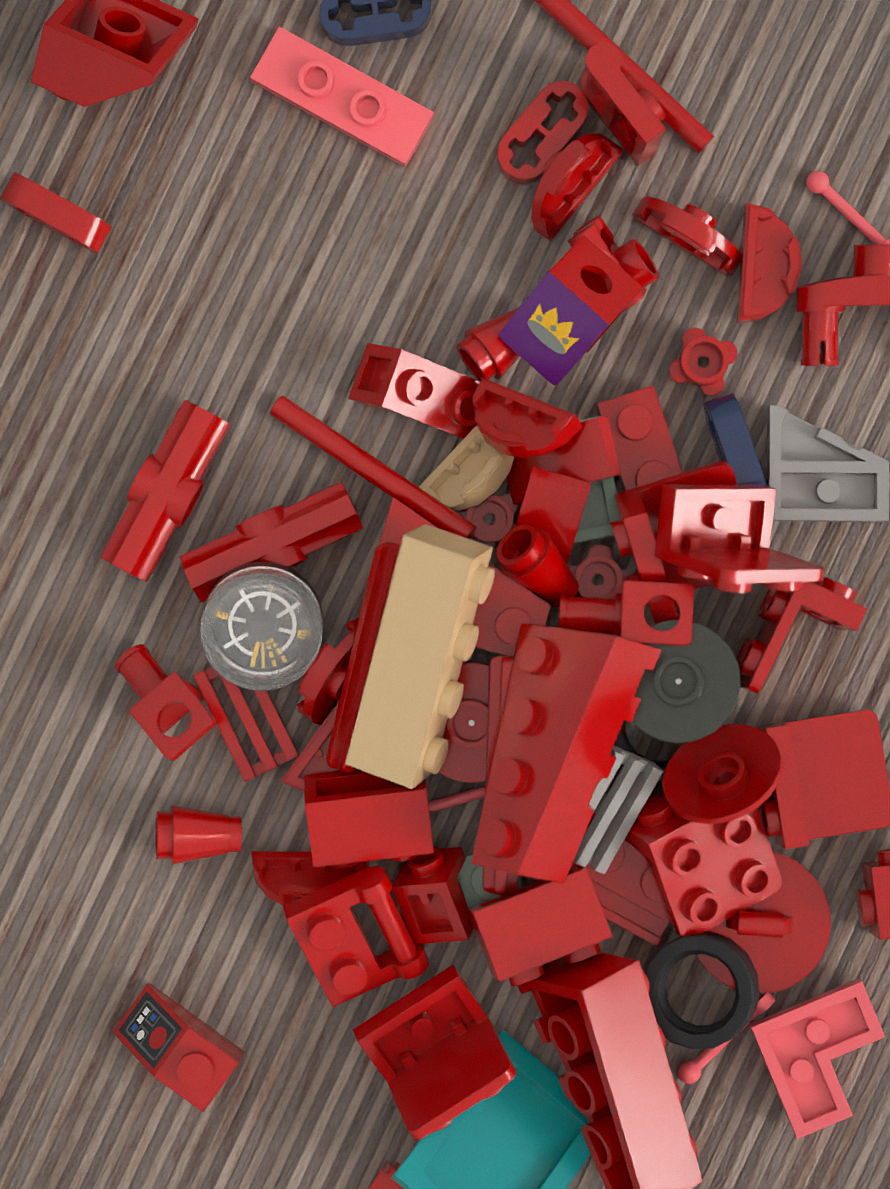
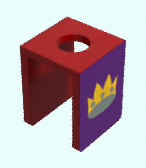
M584 235L547 272L499 332V337L552 385H558L585 352H589L643 287Z

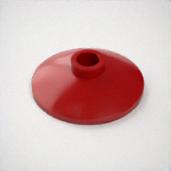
M744 724L722 725L718 730L705 738L684 743L673 754L663 775L664 795L670 807L678 815L689 821L702 824L732 821L755 810L772 794L781 777L782 756L776 742L763 730Z

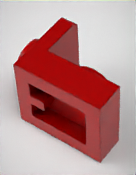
M433 846L434 853L419 855L412 860L405 861L392 885V890L414 943L426 944L469 940L474 927L467 911V902L457 879L466 860L462 847L439 849Z

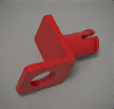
M623 581L620 592L615 593L614 599L566 597V595H560L558 628L614 635L641 644L688 646L692 641L694 588L690 584ZM663 596L670 598L679 608V621L670 630H654L645 620V606L655 597Z
M143 644L133 646L118 658L115 663L116 671L126 679L141 699L129 712L165 758L170 761L176 760L215 726L214 718L201 703L204 699L201 691L175 671L168 676L151 656L146 646ZM190 711L191 722L189 728L183 734L176 737H169L164 734Z

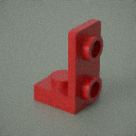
M367 343L348 399L365 406L400 414L464 439L477 425L473 395L480 381L405 350Z

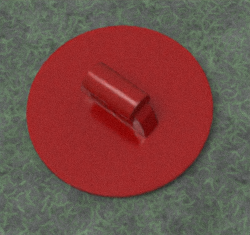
M775 852L773 854L782 878L780 889L773 895L744 911H739V914L708 930L731 938L748 953L758 973L759 994H765L767 991L769 993L782 991L807 977L823 957L831 930L830 908L819 882L800 863ZM705 954L696 955L700 963L714 978L726 986L735 989V981L729 969L723 963Z

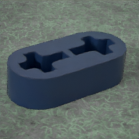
M323 0L320 5L319 18L324 34L330 41L341 46H355L405 39L419 35L427 27L431 19V0H410L411 4H421L422 8L413 11L412 21L401 22L400 16L396 12L379 14L378 10L397 6L398 0ZM350 3L353 12L372 11L373 15L355 18L353 22L354 28L350 30H342L340 21H330V16L339 14V4Z
M730 393L704 402L703 407L706 421L719 460L727 462L732 467L737 485L762 484L766 486L756 451L735 395Z

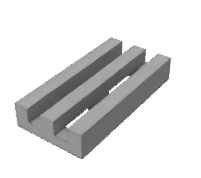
M614 745L610 754L617 758L608 779L602 778L595 788L589 803L594 809L595 817L587 829L574 858L576 864L584 867L589 864L595 871L603 874L606 873L663 773V770L655 762ZM623 764L624 766L609 793H605L618 768Z

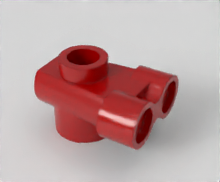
M600 215L582 225L573 233L574 236L567 241L573 247L585 235L643 287L625 310L643 299L647 292L645 287L659 279L658 270L645 248L634 238L618 247L613 240L614 235Z

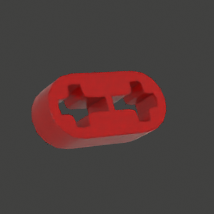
M569 81L549 83L538 93L506 132L499 144L497 157L499 169L506 179L515 184L523 185L536 182L542 177V172L548 159L554 153L563 151L581 131L587 119L589 104L585 93L579 86ZM566 97L570 98L574 102L571 113L575 119L570 122L566 118H561L550 131L543 126L551 113V107L547 102L551 98L558 103L562 102ZM535 135L541 138L542 141L536 147L534 159L538 162V165L533 168L525 163L519 169L511 165L514 153L510 147L513 144L524 148Z
M15 172L0 196L1 201L18 212L96 254L100 251L112 229L109 224L95 215Z

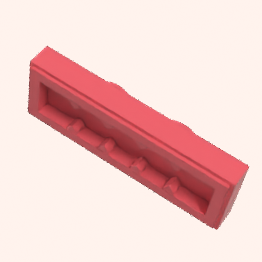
M280 26L250 77L252 83L405 168L434 118L433 111Z

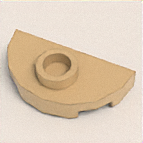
M476 425L426 478L419 488L453 511H461L479 505L498 490L511 470L514 457L503 455L488 445Z

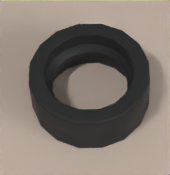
M710 931L698 935L680 936L661 946L647 963L645 969L650 985L649 997L657 1024L662 1029L665 1038L674 1044L689 1049L715 1048L735 1038L754 1015L760 996L758 973L748 953L731 938ZM705 954L718 959L729 969L735 981L736 996L732 1009L723 1019L711 1025H694L683 1021L673 1012L666 998L665 984L669 971L679 960L689 955Z

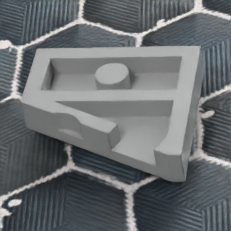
M779 405L767 407V486L776 489L773 521H889V461L864 448L859 449L845 442L842 437L823 427L818 428L788 413L789 410Z

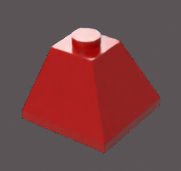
M65 0L44 23L31 83L51 91L60 99L72 101L83 107L152 85L194 32L199 18L160 0Z

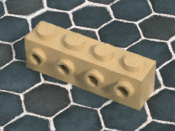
M426 524L403 535L346 765L413 789L431 774L436 775L440 771L449 746L448 740L442 738L447 718L451 719L455 715L463 696L464 686L462 683L457 682L462 662L468 661L471 657L479 635V628L473 625L478 603L482 604L486 600L494 579V569L488 567L493 547Z

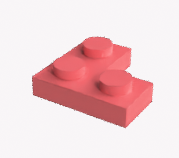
M859 978L749 1024L797 1139L853 1116L830 1060L885 1037L863 982Z

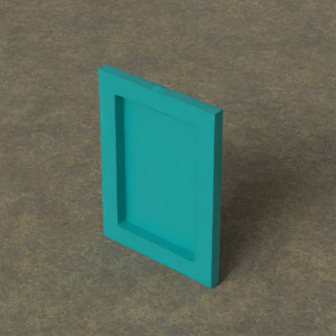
M502 1030L498 1036L516 1069L515 1077L499 1093L493 1097L483 1099L455 1117L444 1129L432 1132L426 1137L419 1139L391 1178L403 1189H566L591 1154L580 1130L589 1122L586 1115L581 1113L570 1099L566 1098L558 1080L559 1075L551 1071L507 1032Z

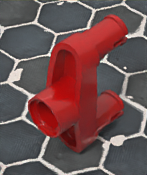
M854 245L853 276L823 280L797 287V312H802L801 365L819 366V352L821 365H839L838 312L844 311V306L890 305V245Z

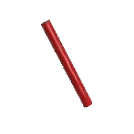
M534 0L585 49L589 50L594 44L605 41L616 45L569 0ZM618 47L623 60L620 70L635 90L639 92L644 88L649 91L665 113L663 121L698 154L702 152L715 136Z
M284 395L273 405L270 411L272 417L390 497H394L437 528L467 539H471L475 533L476 525Z

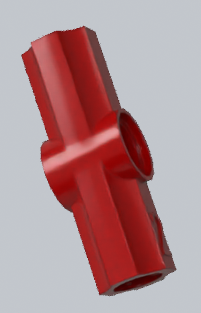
M187 400L183 401L170 428L167 429L156 454H150L137 473L127 496V501L130 503L100 558L148 582L151 574L154 573L155 567L162 558L176 527L181 528L193 511L205 485V481L202 479L231 426L230 423Z
M343 482L334 486L331 485L314 495H309L304 500L286 508L284 505H279L259 513L236 525V531L181 555L179 558L199 602L204 603L218 580L238 566L252 562H272L293 568L308 560V554L364 528Z

